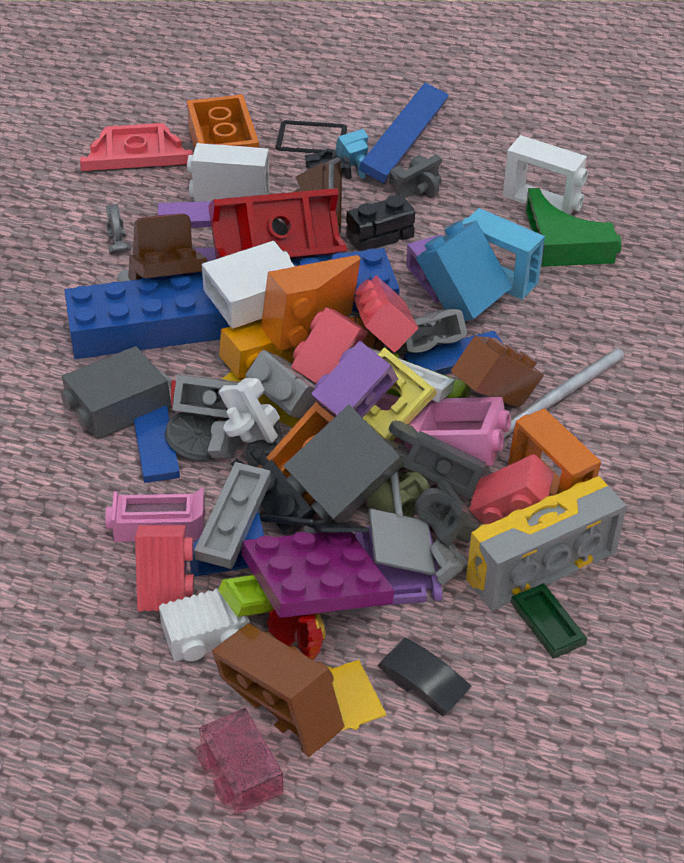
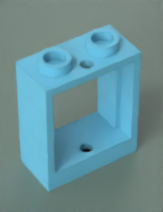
M478 208L469 218L466 217L462 223L466 224L476 220L488 242L516 254L514 271L503 266L501 267L512 285V288L506 293L523 299L539 282L545 236Z

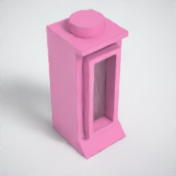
M204 487L193 494L118 495V492L114 491L112 507H106V529H113L114 542L135 541L138 525H186V537H193V540H198L204 530Z

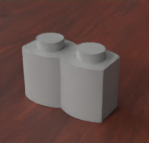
M457 309L430 311L419 318H414L419 329L396 352H424L436 344H449L461 340L467 335L462 311Z

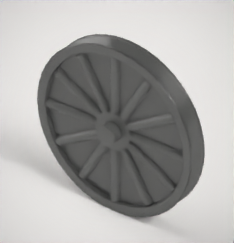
M189 412L178 413L171 417L167 423L165 430L166 441L175 452L186 458L201 461L215 459L208 453V447L212 438V424L218 420L210 415Z

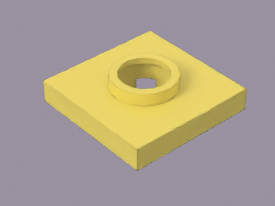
M384 347L378 355L388 362L395 371L398 380L390 389L397 390L401 397L387 411L381 410L375 404L363 419L383 439H391L393 441L396 436L390 433L388 429L391 422L397 420L409 424L437 395V392L430 384Z

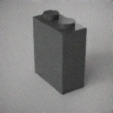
M137 346L62 375L64 390L61 391V398L65 407L68 410L74 409L83 429L88 428L96 439L132 425L135 418L167 405L168 409L172 408L167 379Z
M349 404L283 466L291 474L286 480L301 496L307 491L316 500L311 507L325 522L331 517L335 522H344L395 474L404 463L401 457Z

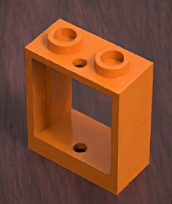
M545 408L530 415H524L516 420L507 466L534 454L541 460L543 451L562 469L561 477H559L542 461L554 473L549 496L557 495L572 488L579 482H586L598 476L602 461Z

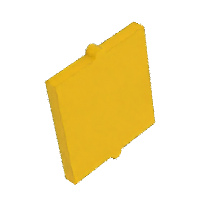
M359 660L335 668L328 667L334 677L332 684L345 726L341 731L349 728L357 730L361 724L387 716Z

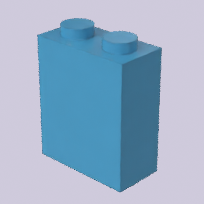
M476 220L466 224L458 221L448 226L444 230L446 235L443 237L438 236L424 245L426 250L416 257L444 310H461L464 321L475 319L512 288Z

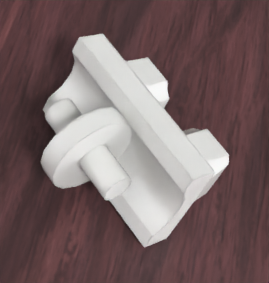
M245 378L237 385H224L218 391L228 409L226 413L230 418L224 424L223 429L228 436H240L242 441L247 443L257 440H266L267 443H272L278 437L273 427L280 417L276 409L270 404L260 405L258 398L263 394L264 387L259 379Z

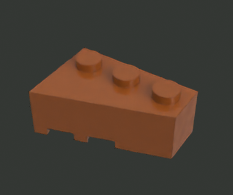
M482 336L473 337L450 370L473 390L489 397H503V402L518 408L525 403L544 376L535 368L537 361L526 353L518 352L507 344L504 345L497 338Z
M249 623L212 650L220 677L255 709L263 705L279 720L274 726L282 734L288 729L300 739L301 751L307 757L313 755L345 727L332 684L334 677L324 663L313 661L303 655L296 647L287 646L277 640L270 632H263Z

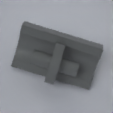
M418 155L412 158L409 169L404 170L400 166L391 169L389 183L396 188V195H403L405 199L415 193L418 195L423 193L429 198L436 196L439 192V184L442 182L439 175V165L442 163V158L434 155L426 159Z

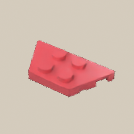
M164 123L106 126L100 133V137L91 144V153L87 157L82 156L80 158L81 171L183 165L187 164L188 156L193 155V151L191 149L185 150L181 146V140L176 135L170 133V129Z

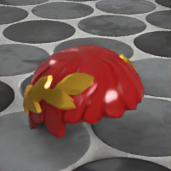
M274 608L269 613V619H267L268 632L289 647L293 642H298L300 651L306 657L312 660L317 657L321 651L323 640L326 637V630L320 613L279 618Z

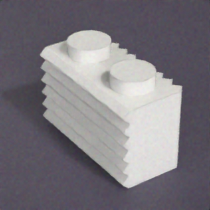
M218 588L214 591L208 590L206 593L201 592L198 596L193 594L190 598L185 597L182 600L177 599L175 602L162 603L159 606L161 627L174 662L183 659L186 661L199 660L246 624H250L248 616L237 617L218 591Z

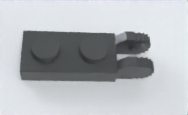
M397 420L391 422L388 428L390 433L413 445L409 452L404 445L396 443L391 439L385 440L401 457L404 463L403 467L419 472L436 483L442 479L449 483L455 492L470 498L485 469L486 462L422 431L418 433L414 427Z

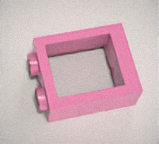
M503 397L444 398L439 403L431 400L408 425L414 427L418 433L422 431L486 462V466H491L494 464L498 451L503 450L505 432H509L511 428V416L509 410L504 409ZM404 441L405 447L410 452L413 445Z

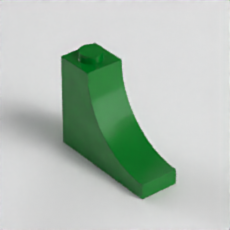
M528 188L525 211L532 231L545 236L541 261L542 267L615 263L616 254L621 252L622 241L619 234L616 235L612 222L588 221L566 214L553 206L544 197L540 188Z

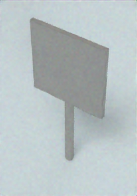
M396 472L391 476L395 514L369 509L374 562L434 576L435 568L428 522L403 516L398 473Z

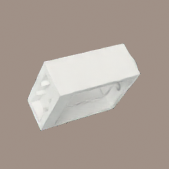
M520 135L507 152L503 197L526 204L528 188H537L526 184L529 163L567 176L564 196L541 189V192L553 206L571 215L574 210L579 211L584 201V194H581V190L588 176V169H585L587 156Z

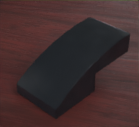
M404 638L377 665L400 688L406 692L413 689L434 711L442 716L446 715L472 687L449 665L427 649L407 638Z

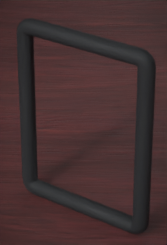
M284 120L280 124L276 150L303 153H321L323 151L322 149L281 147L286 124L342 128L340 136L346 134L347 126L337 123Z

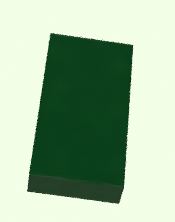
M545 583L511 597L510 603L553 659L586 645L588 638Z

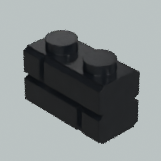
M392 195L387 197L386 200L373 204H361L356 209L346 211V223L348 225L346 226V237L357 251L376 249L396 243L399 239L403 241L413 238L415 229L413 224H415L416 212L403 195Z

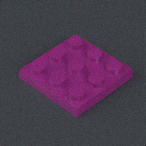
M299 532L291 536H261L257 539L242 541L241 555L279 618L393 604L395 590L352 532H321L311 534Z

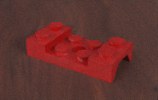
M338 188L213 199L208 208L216 259L271 241H275L283 252L286 251L290 259L346 253L348 251L347 245L339 235L336 216L339 196ZM274 219H281L286 223L287 233L285 235H278L274 232L272 228Z

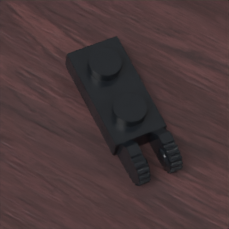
M253 443L248 447L250 455L263 466L262 469L271 471V482L260 504L269 515L309 519L316 514L315 510L290 485L281 469L272 460H269L256 444ZM237 458L233 462H231L232 466L235 462L245 464L243 461H240ZM276 523L286 536H291L302 526Z

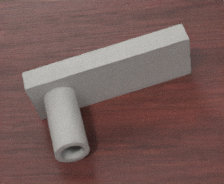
M238 462L234 463L194 549L196 560L230 569L233 568L242 547V541L245 540L257 511L261 514L260 504L271 482L270 470Z

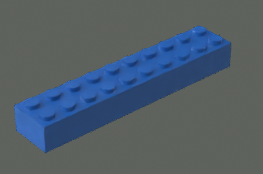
M385 248L291 260L294 266H301L358 255L361 261L356 290L365 280L369 279L371 281L377 275L398 295L400 292ZM202 271L64 289L74 359L117 354L135 346L139 350L220 340L221 329L230 327L203 290ZM354 301L352 311L359 312Z

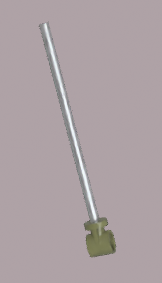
M619 348L614 349L511 417L510 431L505 432L504 438L514 432L515 422L522 416L530 415L543 408L549 409L623 360L624 354ZM412 470L407 471L400 477L399 488L403 516L414 517L417 498L436 482ZM390 478L367 499V507L395 514Z

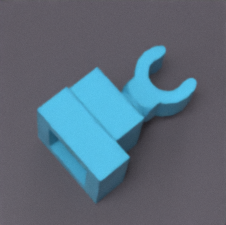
M364 129L339 136L335 149L338 157L342 159L343 156L350 158V165H356L357 169H359L360 163L367 155L369 148L367 146L369 136ZM358 170V175L361 178H365L366 174Z

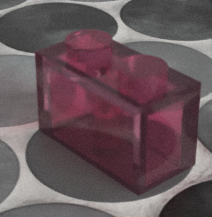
M246 707L199 727L200 745L196 747V753L202 768L205 771L213 770L217 778L213 781L214 788L223 805L230 802L236 815L284 794L283 772Z

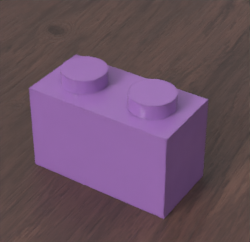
M359 341L353 348L347 349L342 354L339 364L330 374H326L319 379L315 390L311 394L317 403L334 417L350 404L363 418L398 380V377L388 362L363 342Z

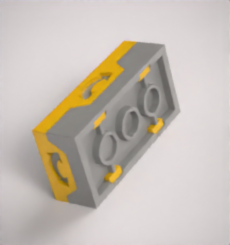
M597 476L586 482H579L572 488L557 495L547 496L540 502L523 510H515L507 517L491 524L481 525L471 532L466 580L488 608L493 611L510 603L511 597L540 584L545 583V585H549L577 572L583 566L592 562L596 563L617 552L627 505L600 476Z

